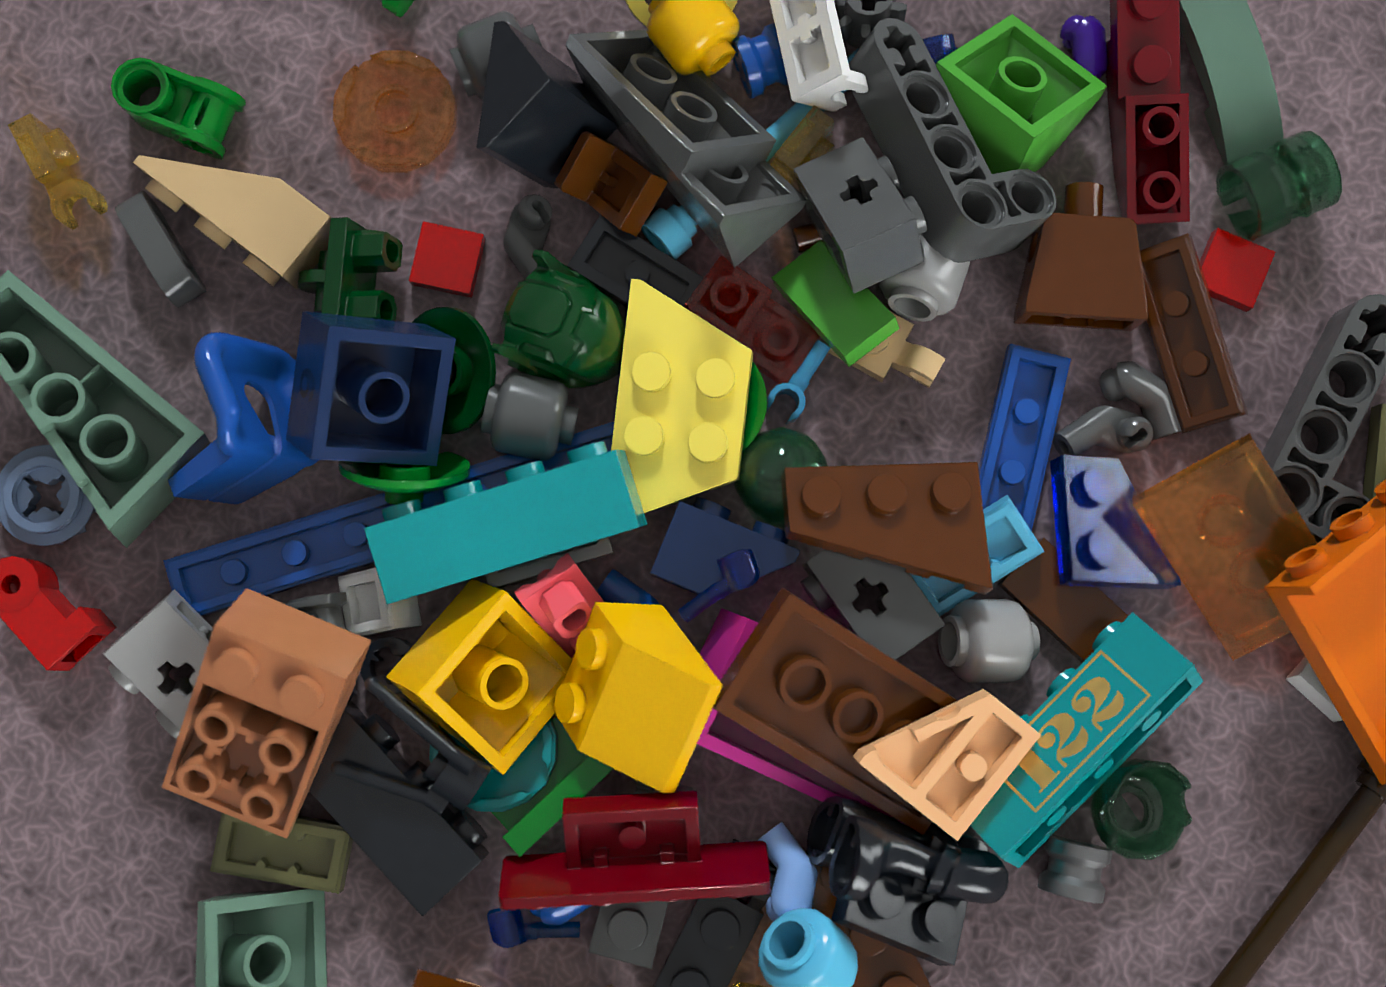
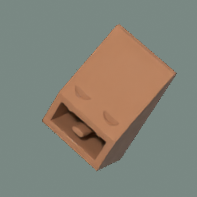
M246 588L214 625L162 788L287 839L352 694L372 640Z

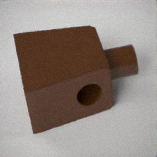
M1094 182L1068 184L1065 187L1064 213H1052L1032 233L1014 313L1015 324L1132 331L1148 320V306L1137 225L1131 218L1103 216V185Z

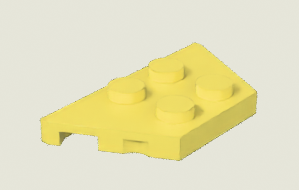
M631 279L611 451L625 450L644 514L739 480L753 352L641 279Z

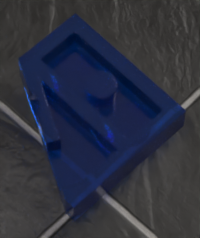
M1061 455L1050 461L1060 585L1137 589H1170L1181 585L1180 574L1119 459Z

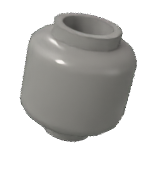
M920 234L924 262L879 282V287L888 300L890 308L896 314L913 321L925 322L931 321L936 316L948 313L957 305L970 261L957 263L943 257L929 245L923 234Z
M1008 599L964 600L954 607L950 615L944 617L943 622L946 625L939 629L938 634L939 653L942 661L946 666L951 667L959 679L967 683H1010L1019 680L1027 672L1031 660L1037 657L1040 650V634L1035 623L1030 622L1027 612L1019 603Z

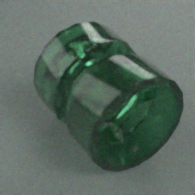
M1301 131L1276 142L1273 146L1267 148L1265 153L1255 151L1223 165L1218 170L1216 186L1217 194L1224 207L1245 197L1247 198L1251 208L1227 214L1236 233L1246 240L1254 241L1290 224L1291 219L1297 217L1307 218L1335 205L1342 193V178L1338 163L1325 141L1312 131Z

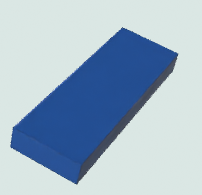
M1009 344L1006 348L978 468L983 509L1008 494L1032 531L1071 358Z

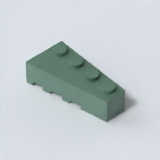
M9 270L0 277V375L10 386L29 417L44 435L63 462L64 467L93 505L108 530L127 548L176 498L173 496L168 479L211 443L202 430Z

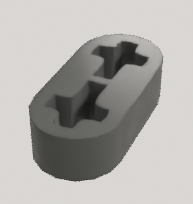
M141 191L115 206L118 218L153 278L166 297L176 307L180 308L206 292L205 285L160 209L145 191Z

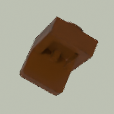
M584 131L580 135L555 180V185L561 191L587 202L619 230L636 237L668 183L667 180L629 151L588 131Z

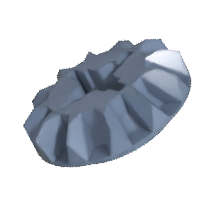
M51 445L34 446L18 453L4 466L0 473V522L12 536L31 545H63L64 541L77 534L86 532L85 525L91 515L96 512ZM32 478L51 486L62 481V488L57 492L56 496L61 502L60 506L64 509L63 512L45 506L38 511H34L37 508L36 504L41 499V495L36 490L38 486L31 480Z

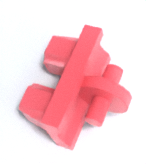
M568 553L558 559L553 569L543 570L538 575L535 583L522 585L514 591L521 604L538 625L572 659L576 652L577 638L580 632L585 629L595 602H605Z

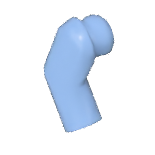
M781 822L758 840L766 843L768 858L777 868L771 897L766 902V913L772 922L791 910L798 908L812 909L818 877L815 865L810 862L806 852L784 823Z

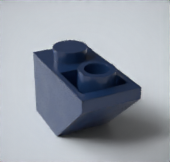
M696 497L693 506L679 501L650 574L655 578L710 600L793 565L797 560L800 550L787 545L789 539L786 538L785 531L760 521H755L752 530L728 521L732 512L730 509L710 500Z

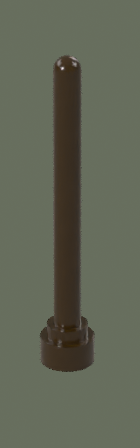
M1365 757L1357 766V769L1362 772L1355 781L1360 786L1210 987L1247 986L1383 803L1386 804V785L1379 783Z

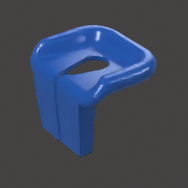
M212 332L203 336L195 347L194 362L216 418L217 439L168 479V483L174 497L237 505L294 476L303 468L312 466L319 460L310 459L286 440L296 360L287 352L274 345L224 332ZM245 385H249L259 391L268 403L275 436L268 434L248 401L244 391Z

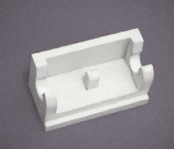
M770 0L793 102L835 112L847 106L845 95L841 91L868 92L865 75L849 68L834 0Z

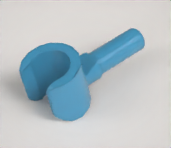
M817 339L797 372L792 375L788 383L776 385L771 390L767 398L766 412L770 409L776 396L787 394L795 400L796 410L792 413L786 424L795 422L802 414L806 405L804 391L831 347Z

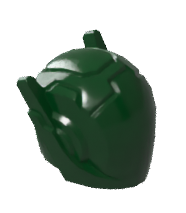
M534 250L532 258L537 263V267L526 280L518 283L510 296L500 323L504 333V341L502 344L493 343L491 352L508 360L507 365L524 374L559 381L567 389L592 387L615 377L620 373L625 335V324L617 305L601 293L588 279L580 273L570 270L548 251Z

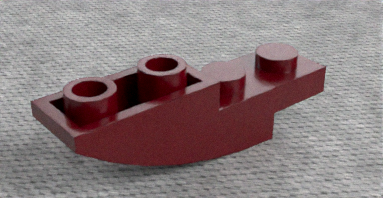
M1110 0V40L1106 42L1108 63L1106 84L1113 172L1121 216L1133 219L1136 224L1189 222V93H1180V0Z

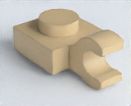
M892 313L896 317L900 329L852 366L880 382H883L889 369L893 367L930 388L945 358L924 346L907 342L906 339L912 331L914 324ZM830 348V350L828 351V353H830V354L834 355L835 357L841 359V358Z

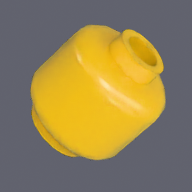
M652 0L649 4L648 11L651 16L647 24V34L678 74L690 75L702 70L706 76H711L724 68L735 56L736 51L731 45L739 33L740 23L724 0Z

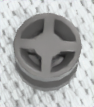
M1051 835L1045 841L1044 847L1049 854L1048 867L1039 874L1037 887L1046 892L1075 900L1103 903L1105 888L1100 882L1102 868L1110 864L1113 850L1092 843Z

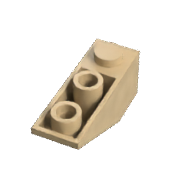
M141 155L133 162L152 179L145 187L148 192L174 212H177L183 204L196 212L200 218L193 225L224 250L231 241L238 244L249 253L242 263L273 287L282 278L295 289H298L299 272L314 269L319 262L320 251H328L331 217L280 178Z

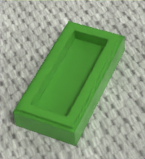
M821 240L771 277L775 287L848 367L900 329L896 317L868 288L857 293L852 292Z

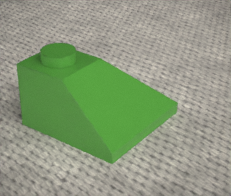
M1013 14L936 63V67L991 174L1017 169L1038 171L1047 163L1100 99L1107 87L1105 83Z

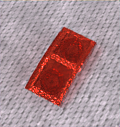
M720 255L684 304V307L751 349L753 352V362L763 374L778 384L788 383L792 375L803 363L817 339H820L819 334L808 323L771 298L773 291L738 266L734 268L724 256Z

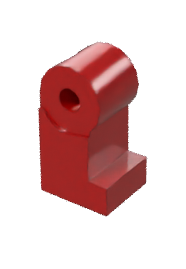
M16 556L0 559V618L47 671H70L117 628L101 609L81 606L76 609L60 592L58 577L53 568L45 562Z

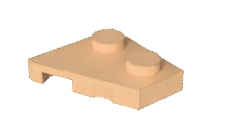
M981 689L859 748L853 755V758L958 841L1041 734L992 694Z

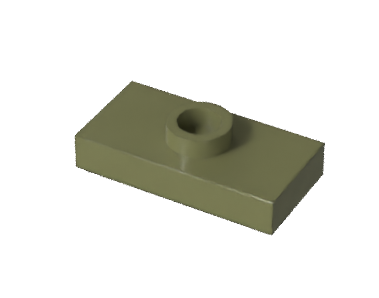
M221 813L210 871L339 894L344 890L353 839L338 822L298 815L292 831L286 839Z

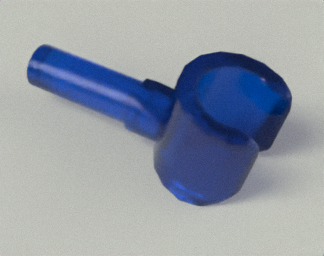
M742 549L717 559L724 580L712 584L678 609L684 621L688 623L718 600L757 583L760 578V569L751 549Z
M501 908L489 910L487 913L491 938L496 945L502 948H511L528 940H537V938L580 937V921H567L562 925H547L542 921L524 923L522 909L501 911Z

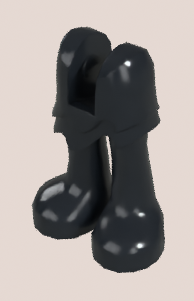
M833 796L824 800L817 807L811 819L807 836V855L810 862L814 865L830 868L829 885L832 894L838 899L854 902L868 897L881 872H896L914 877L911 883L913 889L928 893H938L941 898H952L971 903L990 904L997 902L1007 890V869L995 854L989 852L986 844L978 837L963 833L957 841L933 821L924 835L911 827L868 808L857 800L840 796Z

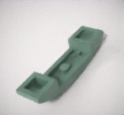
M1180 0V29L1210 105L1204 111L1225 168L1282 150L1285 145L1276 88L1265 48L1247 1Z

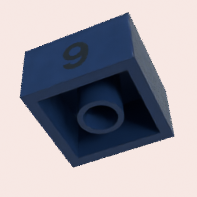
M302 311L286 440L307 457L315 460L437 466L456 338L427 324Z

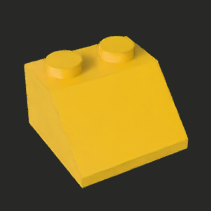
M471 579L388 673L386 678L429 718L483 761L491 765L493 769L504 775L554 715L553 707L556 691L564 682L572 658L506 591Z
M595 602L586 627L577 638L576 652L564 682L556 691L553 710L578 751L662 793H675L723 685L663 605Z

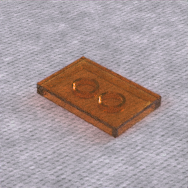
M1250 433L1132 497V503L1232 661L1291 633L1266 591L1265 586L1286 569L1284 562L1291 555L1306 547L1316 545L1318 541Z

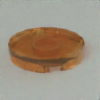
M383 50L370 55L371 59L363 62L359 67L355 64L344 74L334 95L333 121L343 145L360 163L380 172L407 173L429 165L447 148L456 129L457 102L449 81L431 60L410 51Z

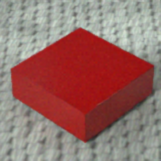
M423 221L409 277L411 285L472 298L486 242L484 234Z
M1215 229L1211 233L1200 259V265L1210 296L1245 312L1253 309L1276 252L1223 229Z

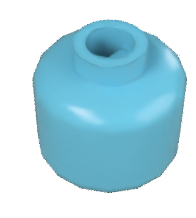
M798 908L778 917L764 933L758 950L760 970L766 982L772 987H852L858 971L857 952L850 938L828 917L814 909Z

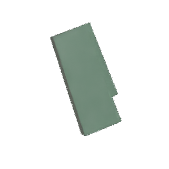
M308 888L223 894L199 901L195 987H327L325 892Z

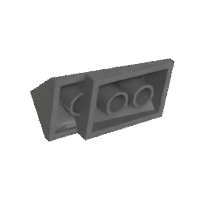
M647 30L569 35L566 47L583 84L619 126L617 128L618 131L645 163L668 181L666 188L734 268L802 210L807 199L766 162L776 139L712 79L706 76L702 70L690 75L678 74L649 38Z

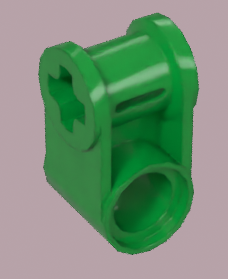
M135 58L124 62L113 74L111 82L113 97L138 125L149 131L171 138L189 149L219 160L223 159L226 153V148L222 143L235 112H243L246 105V100L224 85L203 77L190 76L154 62L151 59ZM152 87H161L160 94L154 102L144 106L138 105L139 98L144 91Z

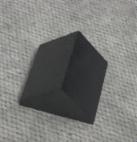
M506 21L494 22L476 148L544 187L559 189L555 185V180L580 135L584 131H588L606 140L619 126L587 89L573 69Z

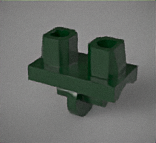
M348 217L331 218L328 251H320L318 269L299 272L298 288L307 293L315 294L314 312L396 321L397 305L394 296L384 290H375L376 276L380 272H396L401 267L403 245L400 240L389 233L367 230Z

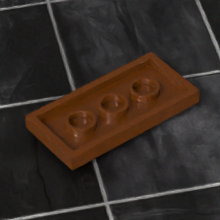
M782 587L720 680L723 686L713 708L924 835L932 821L860 765L853 758V755L859 748L958 700Z

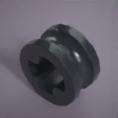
M397 637L379 638L370 643L360 670L364 682L368 678L374 677L395 694L402 693L394 684L392 685L386 676H377L375 661H384L379 654L386 648L390 647L394 656H404L413 645L407 640Z

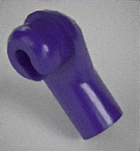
M1071 16L1064 22L1060 30V38L1064 39L1063 46L1072 49L1073 60L1100 80L1108 67L1106 30L1094 16Z

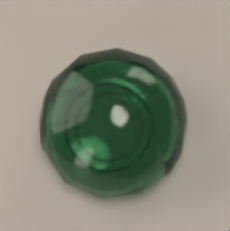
M776 427L759 432L754 441L742 451L739 480L734 482V487L752 518L771 526L785 529L781 474L784 468L828 466L820 447L807 434L785 427Z
M1137 758L1124 761L1092 794V821L1101 842L1108 849L1127 859L1153 860L1172 850L1183 833L1184 827H1187L1192 822V816L1189 814L1185 804V792L1191 788L1188 778L1169 762ZM1123 793H1131L1142 802L1144 817L1141 823L1122 797Z

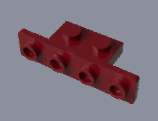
M697 790L675 793L563 798L562 817L566 852L527 854L521 857L519 855L506 856L502 863L498 897L500 908L503 910H539L548 907L607 906L616 903L674 902L684 899L741 898L752 895H766L771 891L767 845L763 841L700 844Z

